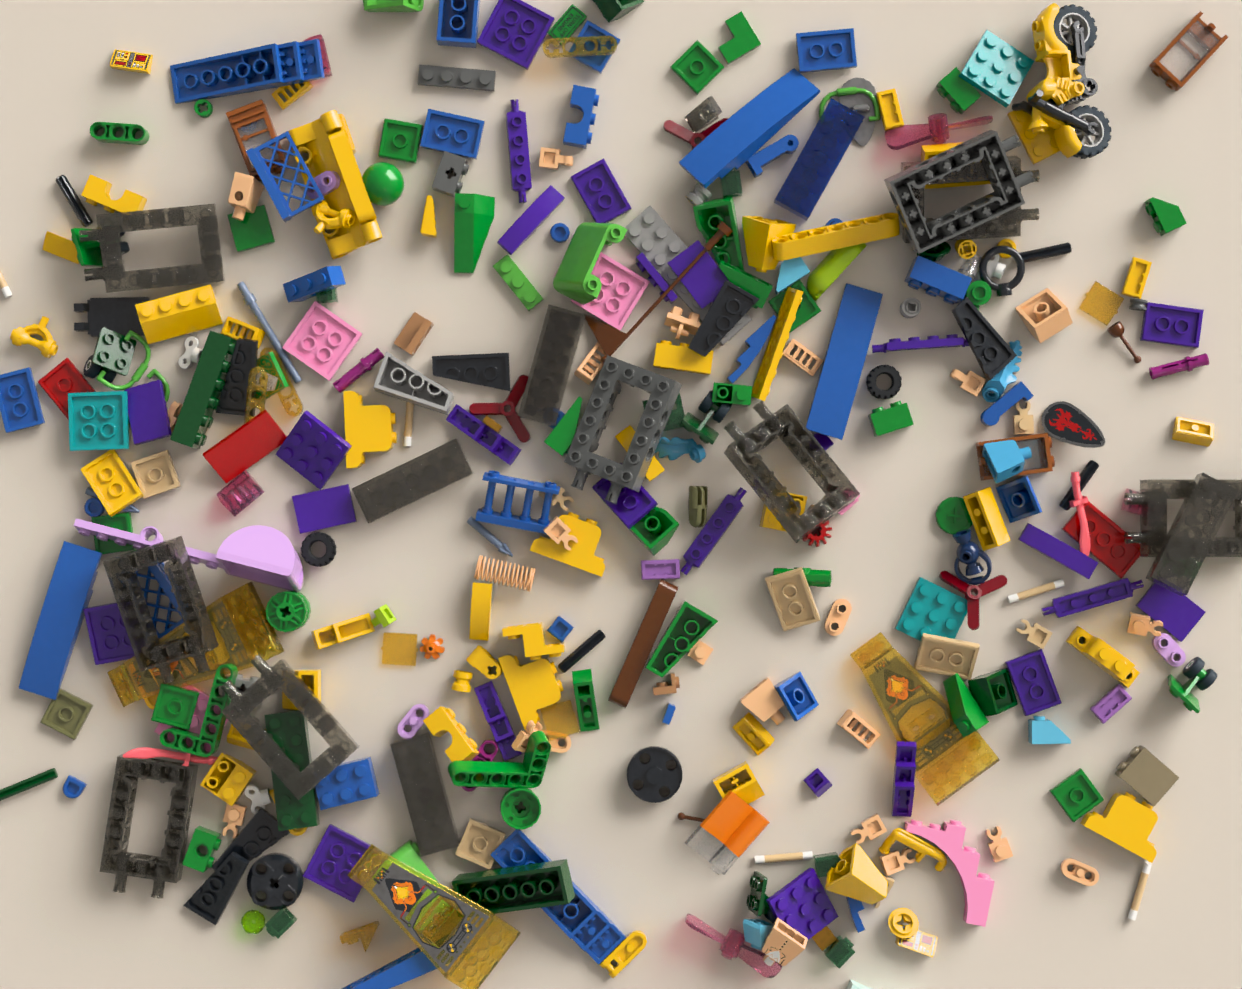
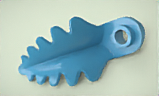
M1010 341V348L1017 356H1021L1022 352L1019 351L1022 349L1020 341ZM1016 356L998 374L987 381L982 390V396L987 402L997 401L1005 391L1006 386L1016 382L1017 377L1013 372L1020 370L1015 363L1021 362V358Z
M661 437L655 453L659 451V458H664L668 455L669 460H675L683 454H689L692 460L699 463L706 457L703 446L701 444L697 445L693 438L681 439L674 437L669 440L666 437Z

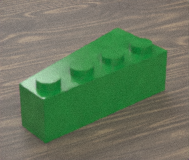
M683 601L645 668L663 677L718 620L688 602Z

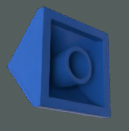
M1028 476L1020 477L996 487L1010 523L1042 512Z
M801 672L774 685L794 721H798L819 705Z

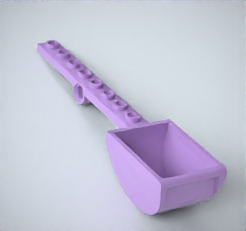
M76 519L73 525L78 530V533L83 536L89 537L91 534L103 541H108V539L114 540L116 544L122 546L130 544L138 550L143 551L145 548L157 555H162V553L168 554L169 557L176 560L184 558L189 563L195 565L203 563L211 569L222 568L228 575L294 592H299L302 588L304 574L301 560L290 540L282 532L272 527L256 525L239 529L223 541L217 554H212L163 541V536L153 526L145 527L140 532V535L80 519ZM156 535L153 541H148L150 536Z

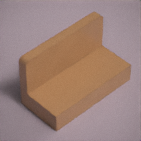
M414 312L394 344L413 356L434 324Z

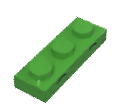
M508 254L493 265L494 269L528 311L544 300Z

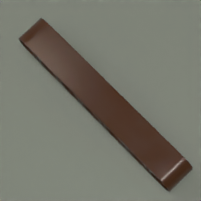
M662 579L660 580L608 701L624 708L627 707L676 595L678 586Z

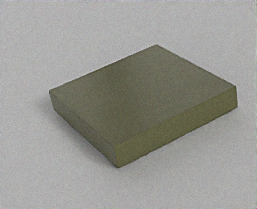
M60 688L56 700H51L40 723L75 740L93 705Z

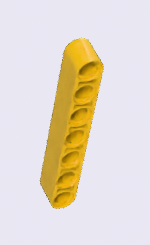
M892 212L777 236L772 239L774 259L784 261L898 236L900 234L899 215Z

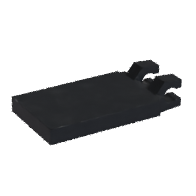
M149 297L90 298V300H87V304L74 303L75 312H88V323H74V330L77 332L88 331V335H91V337H98L100 329L105 327L124 336L130 330L139 336H145L135 305L150 301Z

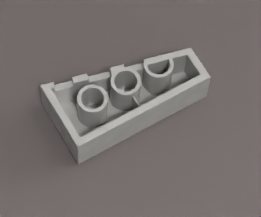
M386 351L374 384L375 391L448 415L454 399L453 393Z

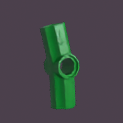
M773 568V575L793 569ZM803 568L809 587H831V570Z

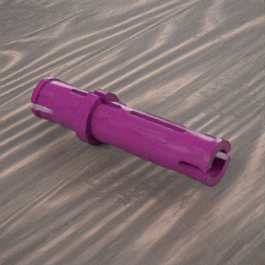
M376 348L365 358L362 357L356 366L333 383L334 387L339 393L344 391L364 373L371 371L372 367L384 358L383 353Z
M1206 353L1194 357L1187 356L1183 360L1150 367L1149 373L1153 380L1186 370L1190 372L1194 368L1209 365V358Z

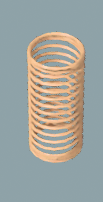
M483 555L479 556L474 575L475 579L478 580L481 576V580L485 578V581L489 579V582H492L494 578V584L498 580V585L502 581V585L506 583V586H509L510 584L512 588L515 583V589L519 584V590L523 586V590H526L527 587V591H531L535 568H530L527 578V566L522 580L524 565L521 568L519 578L520 565H518L513 580L516 564L514 563L509 578L512 564L511 562L509 563L505 577L507 561L501 575L502 560L496 577L499 560L496 562L492 575L495 559L493 558L488 574L490 557L484 572L486 556L484 560Z

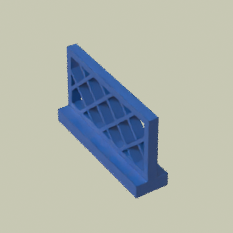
M288 131L254 149L251 148L246 151L284 222L291 220L295 215L325 200ZM286 137L290 142L288 151L278 148L279 141ZM266 148L274 150L271 160L263 158L260 151ZM276 151L287 154L284 164L274 161ZM290 155L298 157L299 163L297 168L287 165ZM272 164L283 167L280 177L271 174ZM286 168L296 171L293 181L283 178ZM299 172L308 175L306 185L296 182ZM282 181L292 184L289 194L281 192L279 189ZM295 185L305 188L302 198L292 195ZM308 189L316 191L319 198L313 201L305 199ZM291 198L301 201L300 207L294 211H291L289 207Z
M148 552L143 558L115 576L130 600L136 599V589L145 591L143 598L144 610H146V605L155 607L154 617L148 616L146 612L145 615L148 627L157 641L197 615V612L157 554ZM143 562L148 567L147 575L138 573L139 566ZM126 574L134 575L133 584H126L122 577ZM138 576L147 578L145 588L136 586ZM151 579L157 580L159 583L158 591L149 589ZM148 592L157 594L156 604L147 602ZM161 595L169 598V607L160 605ZM159 608L168 610L166 620L157 618ZM172 611L178 612L182 619L178 622L170 621ZM157 621L166 623L165 631L161 634L156 629Z

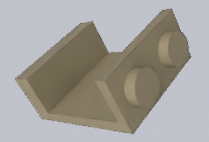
M1141 745L1139 747L1136 746L1129 753L1130 757L1126 762L1122 761L1116 768L1118 771L1115 775L1130 785L1148 804L1155 806L1179 777Z

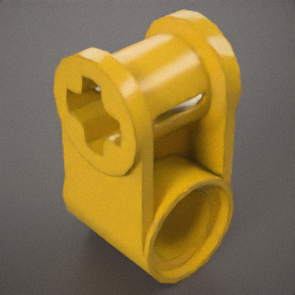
M480 645L466 659L470 665L489 679H496L503 672L500 663ZM496 666L497 674H491V669L489 667Z

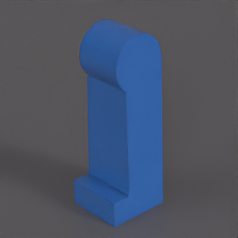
M787 135L752 155L745 163L754 178H757L763 173L762 167L784 154L794 153L799 145V141L796 136Z
M1022 381L1018 382L983 411L980 417L982 424L985 426L997 424L1000 416L1020 399L1026 402L1034 395Z

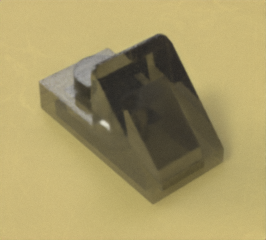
M711 96L684 118L692 131L697 133L716 121L722 110L713 96Z

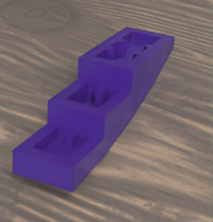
M550 185L514 222L497 243L512 255L550 216L551 212L563 202L565 197Z
M457 404L446 418L448 422L510 466L521 452L520 448Z
M1027 523L1018 538L1021 542L1066 568L1075 571L1086 579H1090L1098 565L1097 561Z
M490 681L474 688L504 761L506 762L523 755L522 752L514 750L511 746L516 736L493 682Z
M897 741L892 816L911 817L915 790L916 742Z

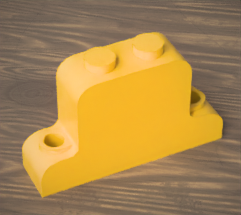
M343 391L345 441L352 445L346 454V468H359L365 464V453L388 452L392 450L394 443H397V433L393 432V424H396V413H392L391 408L386 405L363 406L362 395L354 391Z
M568 512V515L559 516V519L571 529L568 535H574L578 540V543L574 540L568 541V545L571 547L570 551L565 548L562 540L557 544L552 538L548 539L543 536H539L531 545L530 551L592 574L603 576L605 570L604 559L594 555L601 537V529L596 526L597 522L587 518L585 522L579 519L580 515Z
M1079 626L1074 629L1066 640L1068 644L1126 688H1129L1140 674L1134 668L1135 665L1106 642L1090 635ZM1080 637L1085 638V642L1083 644L1079 643Z
M506 654L498 659L524 730H526V725L530 720L535 724L540 720L537 710L558 702L564 688L561 680H556L555 673H557L554 662L550 663L547 658H542L520 665L517 656Z
M1125 792L1124 795L1115 793L1102 815L1094 811L1084 815L1080 824L1145 860L1153 862L1157 854L1154 848L1155 844L1147 841L1158 820L1157 814L1152 811L1153 806L1144 801L1141 804L1136 802V797L1128 792Z

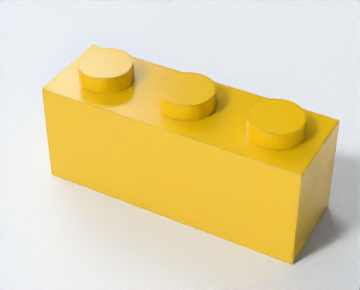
M661 340L660 343H656L653 367L710 375L714 351H710L703 357L689 349V344L680 343L679 346L672 345L671 341Z
M991 487L963 496L983 551L1010 541Z

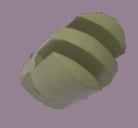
M689 486V523L695 528L704 526L707 520V486Z

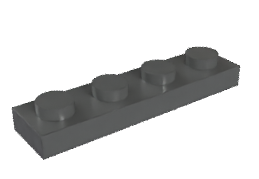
M419 65L418 85L494 91L496 71Z

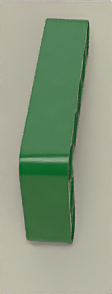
M227 663L219 666L216 670L200 734L172 727L160 734L162 745L201 757H208L217 752L238 675V669L234 664ZM224 668L230 670L231 675L229 678L225 677L223 673ZM220 686L224 687L226 691L225 696L219 694ZM215 705L220 707V715L214 712ZM210 724L216 727L215 733L209 731ZM169 732L174 735L173 742L169 741L167 737ZM187 737L192 740V747L186 744ZM205 743H209V744H210V746H211V751H210V752H207V751L204 749V744H205Z
M535 731L529 737L522 763L453 761L448 766V773L453 784L456 786L536 788L543 780L551 745L543 731Z

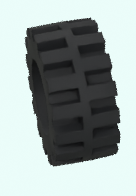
M879 365L868 374L866 381L867 389L877 399H889L899 392L902 378L899 375V371L893 366ZM887 374L891 378L892 384L888 390H881L877 387L876 379L879 375Z
M316 532L307 536L302 542L301 555L309 565L321 567L333 561L337 547L331 536L322 532ZM317 541L323 542L327 549L326 554L320 558L313 556L311 553V546Z

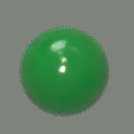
M385 162L375 163L369 166L362 175L371 203L387 206L393 204L401 197L404 190V179L401 172L394 165Z

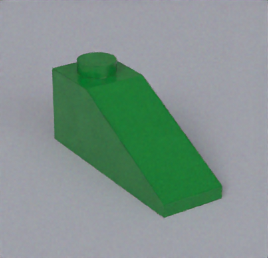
M721 260L719 268L728 280L759 298L752 308H763L773 284Z
M580 396L544 441L562 457L564 454H568L577 431L583 401Z
M591 669L572 671L580 731L600 729Z
M958 673L943 681L953 722L963 737L977 731L989 722Z

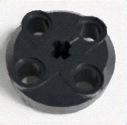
M649 746L640 749L631 758L627 767V781L630 789L638 798L646 802L659 803L668 800L678 791L682 782V767L678 758L670 750L663 747ZM642 753L650 755L648 762L643 763L640 761L639 757ZM668 760H674L677 763L674 769L666 767ZM637 779L642 780L644 783L640 789H636L632 785ZM666 786L670 789L668 795L663 796L659 793V789Z
M270 853L260 857L251 866L247 876V890L252 901L256 905L269 910H280L294 904L302 891L304 883L303 872L299 864L292 857L283 853ZM264 864L267 870L260 872L257 869V865ZM291 864L294 870L287 872L284 869V865ZM263 891L266 894V898L260 899L256 893ZM291 891L294 897L287 899L284 896V892Z

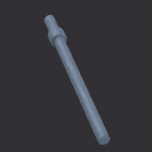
M244 281L240 282L237 286L244 297L245 304L251 308L295 384L302 381L301 377L258 307L255 296L249 292Z

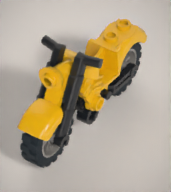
M1052 3L1042 10L1032 23L1034 49L1037 53L1035 61L1046 64V78L1029 91L1026 97L1027 102L1022 101L1021 103L1013 104L1012 110H1022L1031 115L1032 122L1029 124L1028 132L1041 134L1045 132V129L1053 128L1055 130L1054 138L1056 144L1065 157L1091 158L1103 152V149L1109 145L1108 141L1111 140L1110 132L1112 131L1111 126L1109 127L1108 118H1105V114L1102 111L1099 112L1098 108L1090 107V105L1079 106L1069 112L1063 110L1064 106L1084 101L1086 98L1096 94L1098 90L1096 81L1092 78H1087L1085 74L1086 52L1095 44L1097 26H1095V20L1091 18L1090 12L1083 10V7H1076V5L1071 4L1059 9L1057 4ZM1064 19H1067V25L1062 22ZM1085 139L1088 141L1089 145L1084 144Z

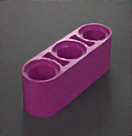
M493 739L485 740L478 750L479 754L472 761L492 762L499 749L496 741ZM486 744H492L495 748V751L493 753H487L484 749V746ZM462 786V788L468 792L473 791L477 788Z

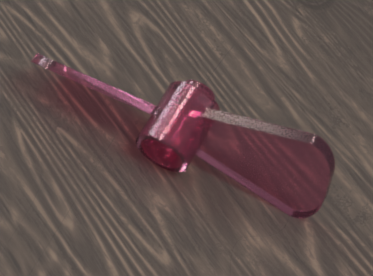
M933 114L928 117V124L904 125L900 128L885 131L887 146L893 150H899L931 139L935 144H943L950 138L949 130L989 124L993 121V116H983L948 124L947 114Z
M692 914L686 915L685 922L690 928L722 944L719 950L722 952L721 955L731 960L732 958L736 959L738 956L767 978H773L781 971L782 965L775 962L772 966H768L763 961L766 954L745 945L744 934L730 928L727 935L724 936Z

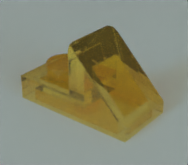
M379 921L343 932L340 935L341 943L351 945L358 942V938H360L366 952L379 926Z

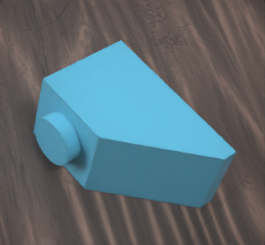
M801 257L784 260L780 264L775 287L776 294H779L810 273Z
M1034 716V719H1028L1029 743L1071 744V740L1052 721L1045 719V716Z
M744 919L745 941L751 943L752 948L762 950L773 924L762 919Z

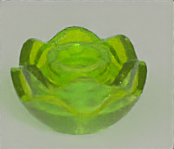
M258 910L247 911L241 919V924L247 933L258 934L265 927V917Z

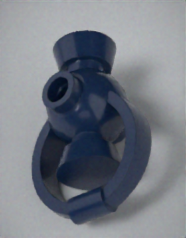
M970 529L953 534L955 541L960 544L957 547V557L954 563L956 575L967 584L978 585L985 583L992 571V563L989 556L980 550L975 542L970 541ZM979 557L986 562L987 573L984 577L978 576L969 579L962 574L959 568V561L967 564L965 568L966 576H972L984 570L982 565L977 563Z

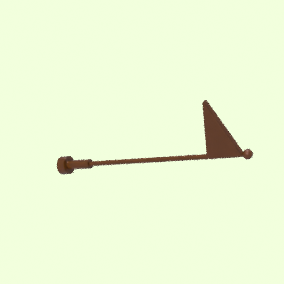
M723 221L716 226L719 230L703 246L704 249L627 333L583 314L606 355L601 358L603 364L607 355L611 356L697 261L707 251H710L724 235L728 237L733 232Z

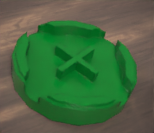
M949 497L938 505L935 513L936 522L945 533L953 535L972 526L973 523L963 498Z

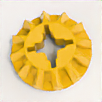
M898 908L889 915L887 925H889L890 932L896 935V938L906 939L912 937L917 932L919 922L917 916L911 910ZM901 918L908 924L904 927V931L902 926L897 924L901 921Z

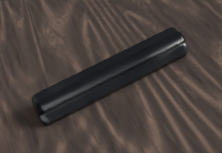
M61 175L57 177L56 182L81 224L84 227L93 223L91 217L66 176Z
M1063 243L1021 252L1020 254L1025 263L1072 252L1070 243Z
M1093 460L1088 462L1079 475L1081 492L1099 467V464ZM1072 487L1059 504L1066 511L1071 508L1069 501L1074 500Z
M601 630L595 632L558 665V668L563 673L568 671L606 637Z

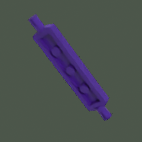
M512 99L510 100L511 111L506 113L511 186L513 191L518 192L519 203H526V191L532 188L526 112L519 111L518 99H515V101Z
M958 334L946 335L944 339H939V336H927V340H920V337H910L908 341L894 338L889 339V342L883 345H872V353L969 346V344L963 337H958Z
M740 487L735 496L727 494L683 557L687 562L680 570L682 573L687 575L693 566L700 568L744 507L740 500L747 492Z
M1123 578L1052 599V606L1041 608L1042 614L1045 616L1055 613L1057 618L1123 600L1133 597V590L1143 588L1144 584H1141L1143 583L1142 580L1131 583L1128 578Z

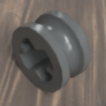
M1130 299L1132 305L1129 306V309L1136 311L1147 310L1145 304L1148 303L1147 300Z

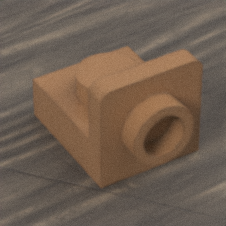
M670 673L671 684L668 685V681L657 682L656 686H653V694L677 693L676 688H680L679 676L675 677L674 673Z

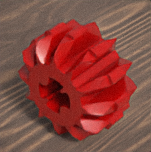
M812 515L811 522L806 517L805 521L808 525L802 523L801 527L806 529L805 531H800V534H806L807 536L803 537L802 541L810 539L808 546H812L814 540L816 547L820 546L819 540L826 544L824 536L831 538V535L826 534V531H832V527H825L830 523L829 520L822 523V515L818 521L816 515ZM813 526L820 527L818 536L817 534L812 535Z

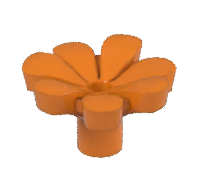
M431 634L429 640L425 637L421 640L424 646H420V651L425 652L424 657L426 659H430L431 656L434 659H438L440 657L438 653L445 651V648L440 646L443 643L442 638L435 640L436 636Z

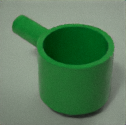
M974 281L969 284L964 299L968 297L979 310L980 306L990 300L992 295L991 288L984 281Z

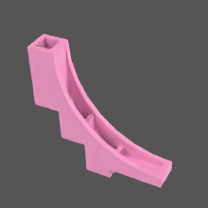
M911 819V822L905 821V831L922 836L933 842L950 858L963 886L965 902L963 920L969 924L985 927L995 881L990 878V875L985 873H978L976 875L980 854L973 847L964 846V849H962L966 828L961 825L962 822L957 820L944 821L943 829H941V825L930 823L929 826L922 825V821Z

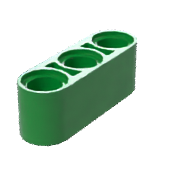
M95 122L90 126L91 136L103 143L144 145L149 140L148 131L137 124ZM100 128H104V134L97 136V131ZM123 129V135L120 138H116V132ZM142 131V137L135 139L136 132Z

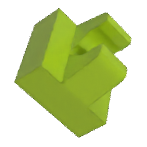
M387 604L374 611L376 617L371 620L374 627L379 624L386 627L396 621V618Z

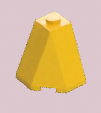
M742 216L748 265L755 267V271L766 273L767 270H775L779 261L775 260L773 256L772 239L777 236L793 233L796 224L779 219H767L761 216Z
M855 843L844 849L839 855L841 860L837 863L835 869L831 867L827 873L825 889L871 905L886 898L888 882L862 848Z

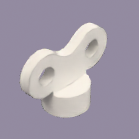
M996 254L994 255V260L988 261L986 268L990 279H992V276L1001 279L1006 269L1005 264L998 262L1000 256Z
M193 336L185 340L186 351L178 361L179 366L183 369L190 368L192 362L198 364L203 349L197 348L199 341Z
M254 784L246 786L244 792L246 797L252 800L251 812L253 814H256L258 811L255 808L256 806L265 809L266 804L273 802L269 788L259 791L258 786Z

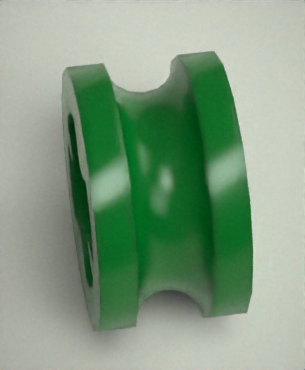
M200 99L195 103L194 110L200 117L206 118L212 114L213 106L208 100ZM208 104L206 106L208 108L207 112L203 111L200 113V105Z

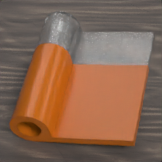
M730 790L687 839L685 844L712 864L710 868L716 874L720 875L722 873L725 875L770 822Z

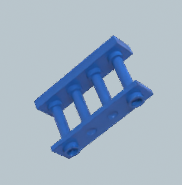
M497 471L485 472L482 480L489 481L485 505L482 509H478L475 520L546 534L543 530L550 523L548 518L553 494H559L560 486H556V483L549 481L540 483L500 475ZM496 483L507 485L504 508L501 512H496L492 509ZM515 487L526 488L523 511L520 516L512 515L511 513ZM534 490L545 492L541 518L538 520L532 519L529 516Z

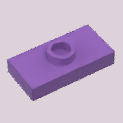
M679 559L642 560V580L680 578Z
M1117 684L1095 703L1090 710L1104 724L1126 705L1132 697L1120 684Z

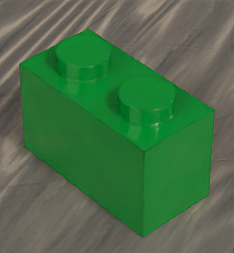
M956 67L939 81L936 87L938 88V93L950 101V107L956 113L962 114L981 95L971 84L959 77L961 72Z
M901 401L891 403V408L883 410V407L872 410L873 414L868 415L875 437L914 425L907 403L902 404Z

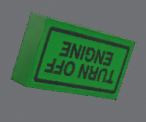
M572 4L549 30L548 35L563 46L586 20L587 16Z

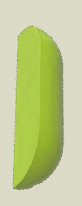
M863 243L831 250L818 264L807 279V291L815 301L862 252L867 244Z

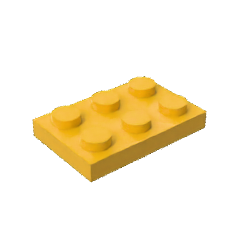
M1022 110L1011 111L1007 114L1033 165L1060 152L1054 138L1055 130L1049 127L1041 134H1033V132L1027 131L1029 124L1032 122L1030 114Z
M115 449L107 451L81 468L82 473L111 517L144 496Z

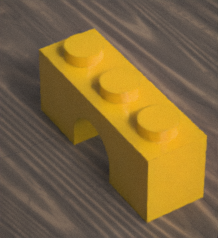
M90 174L81 196L86 198L85 202L93 206H97V204L103 205V210L112 214L115 211L122 213L121 217L132 221L133 218L139 221L147 202L146 198L125 189L120 199L111 200L109 192L112 184Z
M440 706L425 718L423 722L433 736L441 737L447 732L451 734L452 744L444 752L452 762L472 760L479 754L476 749L477 744L473 739L467 737L465 727L455 720V713L450 708Z

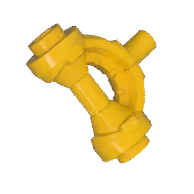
M326 200L311 207L312 214L318 223L313 229L317 234H320L324 228L337 229L343 227L347 229L355 222L352 210H333L329 207Z
M42 316L38 325L33 324L24 328L18 327L11 333L10 339L13 345H32L37 347L46 358L55 356L58 351L56 341L53 340L51 333L46 329L49 318ZM38 334L43 338V341L34 339L30 335Z

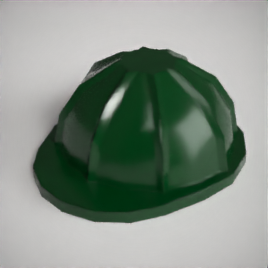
M943 242L924 252L917 253V256L919 255L937 262L951 251V246L947 242Z

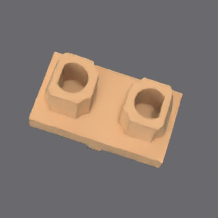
M674 306L668 312L664 325L671 327L670 331L677 333L675 339L678 340L680 335L688 337L689 333L695 335L701 324L699 323L700 315L690 312L689 318L682 317L683 309Z

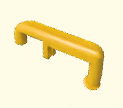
M901 828L894 829L879 847V851L882 854H889L890 847L897 840L918 851L915 854L916 862L918 863L927 854L938 860L935 865L936 871L941 872L947 864V858L940 849Z

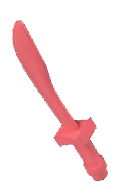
M1071 472L1070 481L1072 482L1074 500L1069 501L1070 507H1076L1080 521V552L1089 556L1091 546L1090 534L1084 510V503H1088L1087 496H1081L1079 472Z
M150 747L135 748L123 754L124 758L149 759L166 757L183 760L185 762L182 766H189V762L213 765L218 758L214 756L201 757L190 753Z

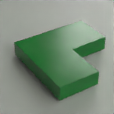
M742 11L725 21L734 38L719 46L718 49L729 65L759 47L761 43Z

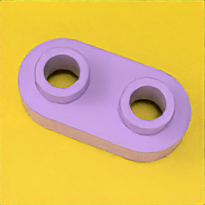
M325 171L314 178L323 196L336 190L340 185V176L335 171ZM308 189L307 195L310 198H319L316 191L313 192V190Z
M1161 633V636L1153 637V648L1167 664L1178 667L1185 662L1186 655L1170 635ZM1163 639L1166 640L1165 646H1161V640ZM1175 654L1179 655V659L1177 661L1173 659V656Z
M416 704L410 709L397 728L401 737L409 739L418 732L424 724L423 720L429 716L427 706ZM417 710H422L423 716H417ZM405 725L411 726L410 732L405 731Z

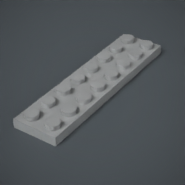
M649 206L625 227L627 229L625 236L640 253L642 252L670 286L678 277L667 263L688 247L658 213ZM679 281L673 290L692 312L700 315V321L702 322L713 302L701 309L685 286ZM745 314L721 339L720 343L724 345L752 319Z

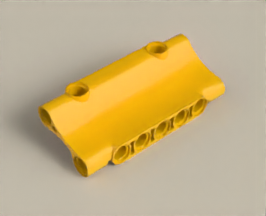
M337 111L326 112L319 119L289 130L288 132L299 153L309 154L308 160L304 162L313 178L325 171H335L340 176L339 187L323 196L328 202L329 207L336 211L350 209L354 212L355 222L349 228L340 227L331 234L326 233L325 228L322 231L332 259L343 257L358 248L382 239L374 208L370 202L359 167ZM295 157V160L299 163L298 157ZM301 172L303 180L306 185L308 175Z

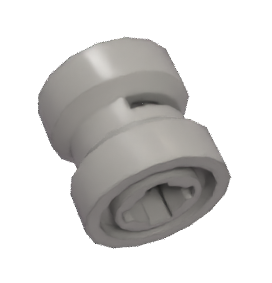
M698 182L695 185L694 192H689L685 197L693 206H696L708 200L712 194Z
M908 298L900 305V313L905 318H913L921 310V303L916 298Z

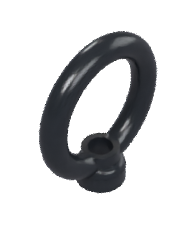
M1009 246L991 248L983 255L979 263L981 280L986 282L991 290L996 291L997 296L1012 295V289L1022 281L1025 273V263L1021 254ZM1005 253L1015 259L1017 273L1010 282L997 284L988 277L987 264L994 255Z

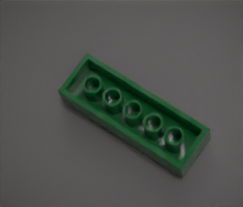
M210 330L170 440L196 449L204 446L207 439L205 433L207 428L212 426L214 419L212 414L219 405L220 400L218 398L226 382V375L231 365L230 362L237 340Z
M306 710L264 715L278 830L284 831L318 826L320 823L316 790L312 777L313 766Z
M567 859L459 874L451 881L455 898L486 915L569 904L575 897ZM457 906L458 912H459V917H460V918H464V914L461 912V910H460L459 907ZM472 911L468 917H472L475 911Z

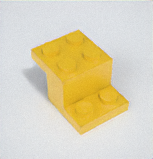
M542 622L509 626L502 629L503 637L508 636V640L518 639L520 634L523 635L525 657H530V660L542 659V655L549 654V658L559 657L565 651L564 642L545 645Z

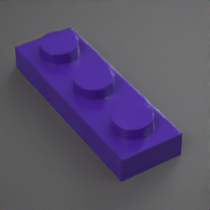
M641 252L636 256L638 262L635 264L641 272L646 271L650 276L647 278L648 281H650L653 287L658 286L661 290L659 293L661 296L668 289L669 285ZM673 290L664 297V301H670L671 304L678 299Z

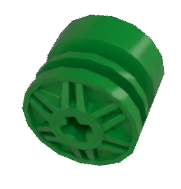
M285 591L271 597L265 612L266 618L273 628L278 631L289 632L297 630L306 624L310 618L311 608L307 598L300 592ZM289 607L291 614L285 616L283 609Z
M511 788L503 795L500 801V812L503 820L510 827L526 829L532 827L538 821L541 814V804L537 795L531 789ZM520 802H523V806L525 807V809H521V811L518 812L515 805H519Z

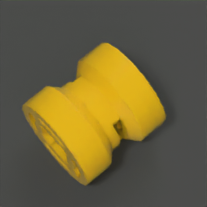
M962 236L954 244L956 252L964 259L972 258L977 252L976 244L969 237Z
M454 670L453 676L456 680L452 683L451 689L470 692L469 680L472 679L473 673Z

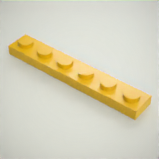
M791 287L787 288L752 387L751 396L765 401L769 395L770 386L776 375L779 360L782 358L791 326L795 321L798 306L802 302L803 291Z

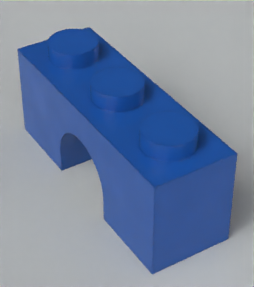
M573 85L570 107L581 110L583 118L575 124L566 123L563 139L564 145L586 149L587 144H591L592 133L589 130L590 125L595 123L596 114L593 113L594 106H598L599 95H596V89Z
M326 266L284 283L283 287L287 301L290 303L305 301L317 296L316 293L335 289L345 285L346 282L341 266Z

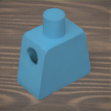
M1015 440L985 443L983 446L982 455L995 483L1004 481L1022 472L1024 460L1032 458L1030 448L1019 449Z

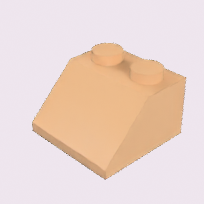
M1048 288L1015 308L1029 332L1039 343L1044 342L1073 323L1068 308Z

